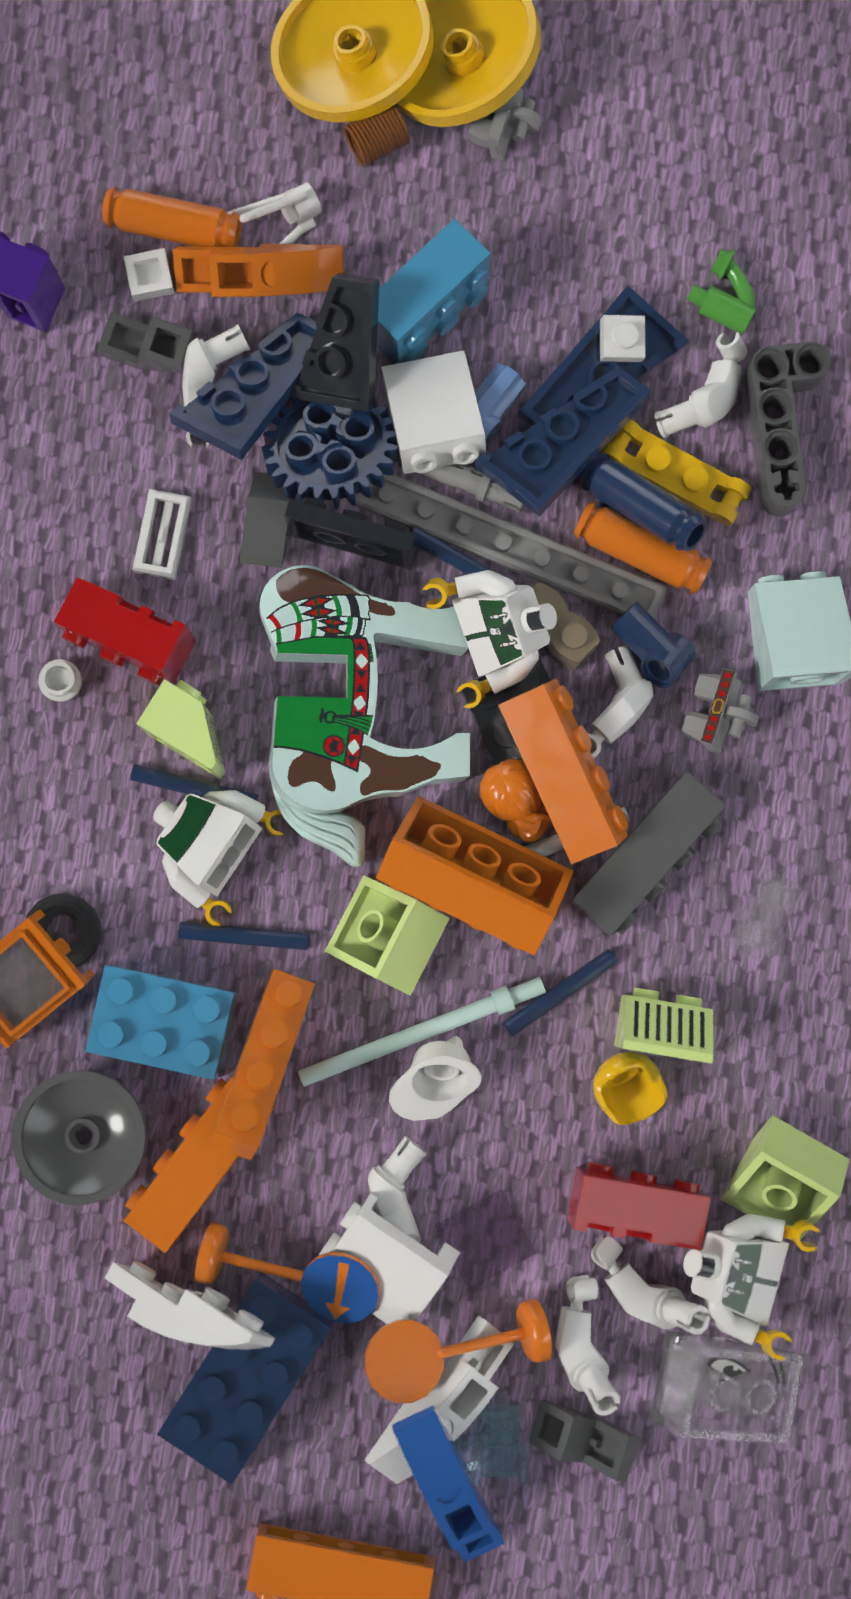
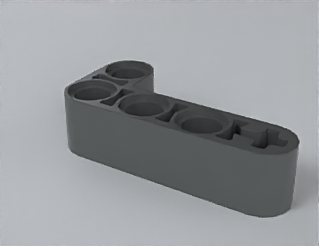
M803 342L761 348L754 354L745 372V387L760 499L763 508L773 516L783 517L789 515L796 509L806 493V481L793 393L805 392L816 388L831 366L829 351L818 342ZM808 361L812 363L817 373L810 374L804 372L800 368L799 362ZM761 365L770 367L776 377H763L758 372L757 367ZM773 406L777 408L781 418L771 419L767 417L763 407ZM778 446L782 448L786 453V459L777 460L769 454L768 447ZM781 483L783 492L791 493L788 500H784L782 493H775Z

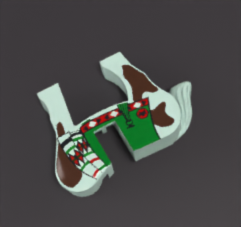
M307 565L293 566L282 570L272 577L264 587L260 598V617L271 643L270 652L276 662L346 664V698L277 696L273 710L269 761L270 780L275 800L282 816L299 835L335 853L350 866L361 867L365 862V827L357 818L342 811L373 799L399 797L427 785L463 782L470 776V733H456L438 744L418 749L396 748L370 738L375 717L378 688L377 657L374 642L456 656H463L469 648L454 606L444 609H429L409 602L387 601L368 595L320 568Z

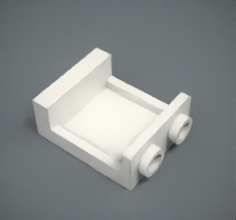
M464 350L382 367L387 404L392 415L403 473H426L438 467L453 464H470L486 453L485 432Z
M370 1193L362 1206L354 1201L340 1222V1225L346 1228L342 1236L333 1232L319 1255L339 1252L361 1259L373 1270L379 1281L380 1297L372 1314L386 1324L395 1320L412 1319L416 1321L448 1277L460 1252L445 1242L439 1252L434 1254L373 1212L372 1207L378 1198Z

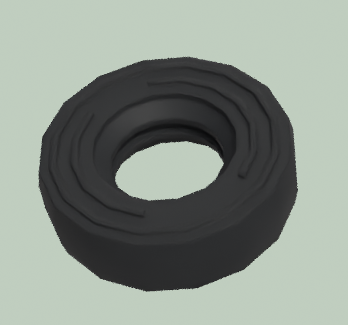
M68 893L51 894L39 900L28 912L26 919L40 909L45 916L38 923L46 931L49 922L59 915L70 916L76 921L79 934L77 940L70 946L71 951L66 956L76 968L87 963L97 951L102 937L101 921L95 909L83 898ZM23 939L30 956L41 966L46 967Z

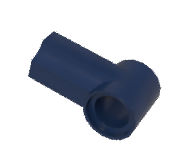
M638 601L611 626V629L642 660L641 670L645 678L659 688L670 687L696 658L695 648L689 639L679 633H668Z

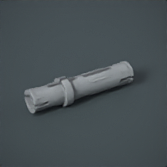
M453 464L434 468L426 473H419L476 496V500L483 503L485 500L506 506L518 513L521 512L524 504L477 468L467 464Z

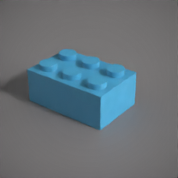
M455 218L379 288L377 348L393 364L420 359L429 347L426 344L437 333L440 336L447 334L457 323V314L467 305L470 308L478 305L488 293L487 286L490 275L491 253Z
M105 965L85 1052L207 1079H218L222 1071L239 993L118 966Z

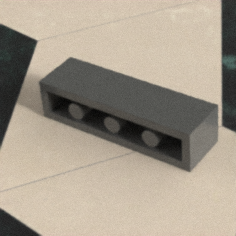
M686 771L570 900V903L607 936L612 935L616 930L623 935L639 917L633 910L645 898L651 903L665 888L667 883L662 878L671 867L674 866L679 871L695 854L696 851L690 847L701 834L707 839L720 826L724 819L718 814L726 805Z

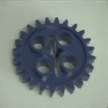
M376 396L374 407L368 412L292 398L293 408L290 409L283 406L279 411L281 419L274 418L270 423L271 431L263 432L265 445L262 446L264 462L268 475H272L274 486L276 488L283 487L287 498H291L298 493L300 502L302 498H314L322 503H325L326 500H331L335 510L339 509L340 500L344 498L352 506L356 505L355 495L358 493L371 498L370 486L374 485L383 488L385 486L383 475H393V462L399 461V446L392 417H389L386 405L377 406Z

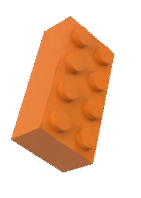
M418 795L393 837L376 875V879L388 884L396 891L404 892L427 903L435 910L443 911L466 922L476 930H482L506 942L515 949L523 950L535 956L556 916L574 871Z

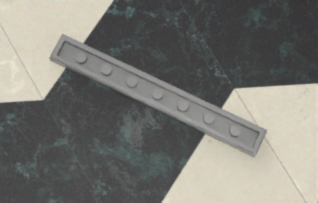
M394 474L383 475L385 484L383 488L374 485L370 486L371 498H367L361 493L355 495L356 505L354 506L405 525L412 530L417 526L448 545L620 616L638 601L655 618L667 589L664 585ZM346 498L341 499L342 501L349 503Z

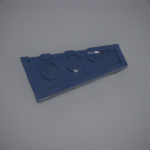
M627 286L603 315L645 316V359L642 362L600 361V317L520 409L518 414L534 426L540 422L542 415L553 408L558 410L573 400L574 394L617 366L637 380L686 346L690 341L630 286Z
M297 312L258 343V350L245 359L240 357L228 366L229 372L216 383L212 384L209 381L196 392L197 397L188 405L183 407L180 404L169 413L171 423L242 460L290 398L294 384L298 382L304 366L302 361L306 350L310 348L317 329L316 321Z
M617 366L574 394L573 400L558 410L553 408L542 415L540 422L523 433L520 431L516 432L504 440L505 444L491 454L486 452L475 459V467L540 517L650 399V389Z

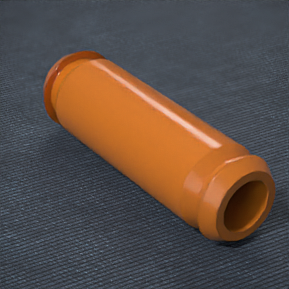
M117 186L107 190L102 206L103 223L110 229L115 225L123 232L189 246L238 247L242 222L240 221V215L235 211L232 214H228L223 208L132 189L119 191Z
M588 502L573 532L578 540L581 536L585 538L589 546L671 586L689 589L688 594L699 591L712 565L708 555L704 559L694 548L690 551H677L675 545H668L619 512L609 507L599 508L596 506L597 502Z

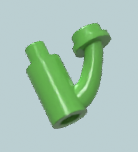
M722 248L711 272L716 274L719 280H722L725 274L734 287L737 297L735 298L713 286L707 291L694 284L686 300L701 307L698 312L699 314L743 335L757 309L754 307V293L747 277L733 259L736 251L731 249L729 252Z

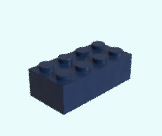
M263 1272L258 1274L235 1312L238 1313L239 1310H244L264 1322L261 1329L275 1338L271 1347L256 1349L212 1347L157 1433L158 1436L231 1485H233L329 1333L333 1323L320 1317L308 1306L304 1299Z

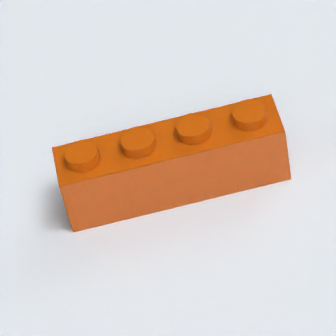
M557 678L499 704L502 715L571 864L618 846L628 837L626 831L628 829V821L625 813L620 806L614 805L608 792L610 789L608 776L601 766H596L590 753L592 749L590 737L583 726H578L571 711L574 707L571 695L564 686L559 685Z
M273 969L263 991L209 1146L248 1160L253 1158L260 1146L315 983Z
M233 1076L228 1082L222 1078L219 1079L205 1098L211 1104L204 1114L199 1117L194 1113L179 1132V1135L184 1140L177 1150L173 1153L170 1149H167L152 1168L158 1175L150 1186L146 1188L141 1184L125 1204L131 1211L123 1221L164 1253L173 1246L239 1157L209 1146ZM273 1105L271 1113L277 1106Z
M260 1523L256 1534L246 1591L255 1592V1596L259 1599H429L434 1573V1556Z

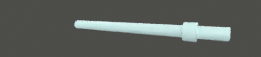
M537 977L509 989L506 985L490 991L491 996L298 1070L300 1080L305 1087L495 1012H498L500 1016L515 1010L514 1005L546 993L540 977Z

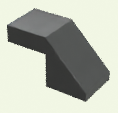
M110 311L97 349V355L140 370L179 372L192 331L153 316L150 319L149 325Z
M255 472L247 502L240 563L282 568L289 543V528L285 519V512L289 499L294 500L295 495L287 498L284 488H276L272 475H268V473Z
M542 1400L529 1443L560 1461L583 1462L615 1481H627L640 1437L609 1421Z

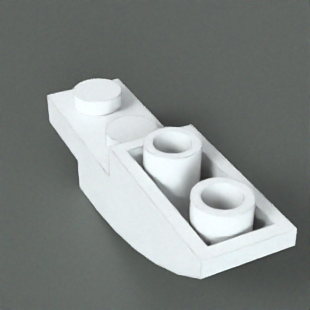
M133 1261L131 1266L113 1262L105 1276L106 1280L136 1300L127 1317L163 1336L187 1343L225 1349L271 1347L275 1339L261 1329L264 1323L261 1319L244 1310H239L236 1313L227 1306L230 1299L211 1288H206L204 1293L188 1289L184 1291L168 1282L162 1285L154 1279L157 1273L153 1269L137 1261Z
M477 1316L460 1342L501 1332L489 1322ZM509 1342L449 1357L444 1364L438 1384L426 1397L413 1403H403L365 1458V1461L396 1484L412 1476L413 1473L396 1439L392 1424L433 1405L453 1441H455L481 1413L498 1390V1387L489 1380L514 1343Z

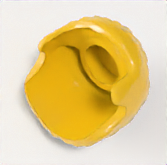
M623 1052L613 1055L601 1064L594 1076L593 1093L600 1108L618 1125H629L651 1117L667 1102L668 1091L660 1071L651 1059L644 1054Z

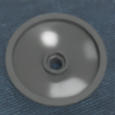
M85 1070L61 1073L39 1084L22 1103L13 1127L14 1156L24 1178L43 1196L68 1205L96 1203L121 1190L138 1170L146 1147V1125L143 1113L129 1090L107 1075ZM81 1127H88L92 1131V1139L89 1143H83L79 1140L78 1131Z

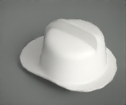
M453 1036L447 1041L428 1042L417 1050L410 1069L390 1089L389 1103L393 1111L399 1116L412 1121L440 1118L450 1112L465 1097L480 1086L482 1075L478 1067L471 1063V1059L463 1048L460 1037Z

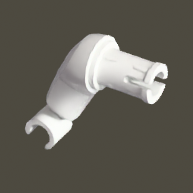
M238 324L205 342L203 338L198 339L197 337L187 346L182 378L184 407L197 397L196 392L209 381L213 384L216 375L214 371L217 370L216 365L244 351L250 350ZM187 432L186 439L188 444L192 447V434Z
M739 332L736 333L732 343H730L725 333H721L716 339V345L724 359L712 363L703 387L692 391L688 401L655 412V419H660L656 424L662 437L666 438L673 433L694 425L706 429L722 419L734 406L742 373V367L738 362L747 355V347Z
M627 645L618 647L624 661L623 665H620L614 649L604 656L608 661L618 689L612 702L591 724V727L595 730L592 734L588 733L592 744L590 751L593 759L600 753L601 743L605 740L607 743L612 744L633 726L653 698L652 683L647 679H642L631 649Z
M404 1136L396 1150L382 1166L378 1165L371 1168L368 1175V1185L370 1193L378 1198L374 1204L378 1215L419 1243L421 1237L404 1191L405 1185L403 1183L416 1165L426 1156L427 1152L421 1149L422 1147L412 1139Z
M610 1236L599 1239L591 1251V1258L597 1265L609 1271L610 1274L604 1280L626 1313L661 1329H671L678 1326L694 1335L702 1334L707 1329L710 1321V1315L705 1314L708 1312L707 1308L686 1301L683 1293L677 1288L659 1284H647L630 1263L620 1266L615 1261L623 1251V1248L617 1241Z
M588 1275L575 1276L566 1283V1293L571 1305L570 1307H561L555 1347L573 1388L585 1392L596 1414L606 1416L616 1411L617 1406L614 1402L620 1404V1396L608 1380L609 1365L591 1343V1312L583 1309V1301L597 1299V1281L594 1278H589Z

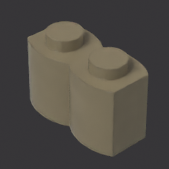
M537 582L532 588L534 589L538 604H551L557 614L555 627L547 630L550 641L546 648L558 664L569 670L576 671L596 650L600 642L598 634L586 619L568 611L565 601L557 591L546 584Z

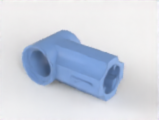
M497 363L475 391L485 432V440L489 435L491 437L495 436L502 424L501 419L526 389V383L508 365L504 366Z

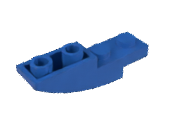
M432 1405L392 1424L396 1439L432 1514L452 1550L457 1549L464 1563L505 1544L500 1528L472 1481L465 1460L435 1407Z

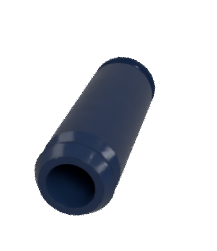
M599 453L579 474V481L583 490H590L591 495L668 545H675L677 551L692 550L698 545L705 534L707 523L702 513L695 514L692 507L616 459H609L606 453Z

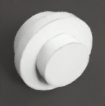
M64 659L53 660L42 668L38 679L39 687L42 693L50 700L56 702L69 701L80 691L82 676L79 669L70 661Z

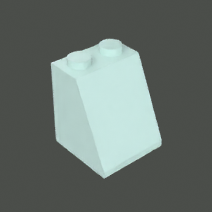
M817 571L802 574L800 576L801 580L784 581L783 575H770L759 578L758 583H754L748 591L758 691L838 685L851 678V620L840 576L826 577V572Z

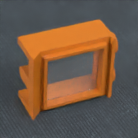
M40 909L0 940V1042L6 1049L83 988L95 976L91 969L82 975L66 956L71 951L67 942L62 938H58L54 942L41 927L38 921L45 914Z

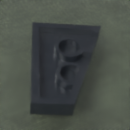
M338 273L332 277L316 322L317 329L310 348L306 350L302 361L304 366L298 382L294 384L290 398L366 412L374 407L380 279Z

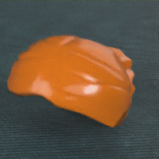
M507 759L487 769L480 781V798L486 809L493 816L505 821L507 827L520 840L528 842L538 840L546 832L549 824H551V819L524 760Z

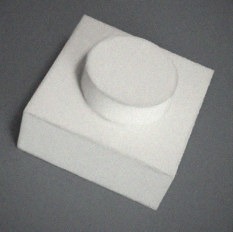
M165 248L124 256L134 302L175 294Z
M603 315L600 319V361L642 362L645 359V316Z

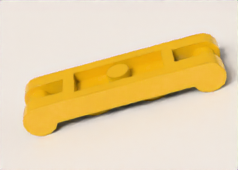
M631 419L613 437L611 442L600 451V453L608 454L609 459H616L687 505L726 526L733 525L738 516L736 509L739 503L746 501L752 491V487L747 482L736 477H730L642 429ZM630 441L641 447L636 457L625 451ZM714 488L726 493L721 502H716L709 498Z

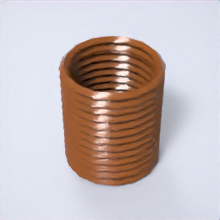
M396 105L375 116L349 122L343 128L347 143L362 167H366L372 162L374 163L375 160L381 159L382 156L385 157L389 153L410 143L407 125Z

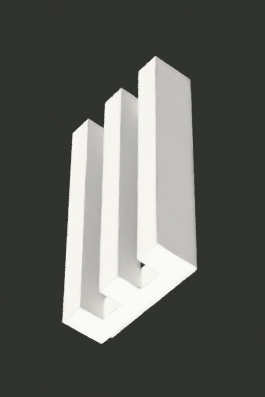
M149 489L132 569L134 573H145L155 577L161 576L171 580L176 579L192 502L190 496ZM164 501L165 504L152 565L146 564L145 560L157 502ZM174 503L180 504L167 567H162Z

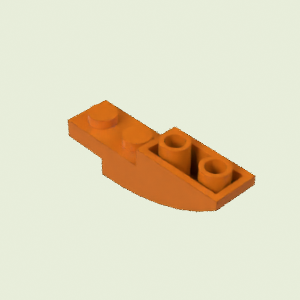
M262 243L259 247L177 246L173 249L176 292L211 293L212 297H260L328 291L333 276L338 273L345 274L343 245Z

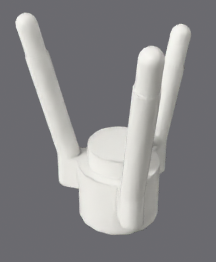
M305 182L280 195L231 210L227 213L232 214L235 211L240 215V221L245 223L281 209L286 221L290 225L297 222L298 226L279 244H293L302 234L316 227L313 217L321 214L322 208L313 188L308 182Z

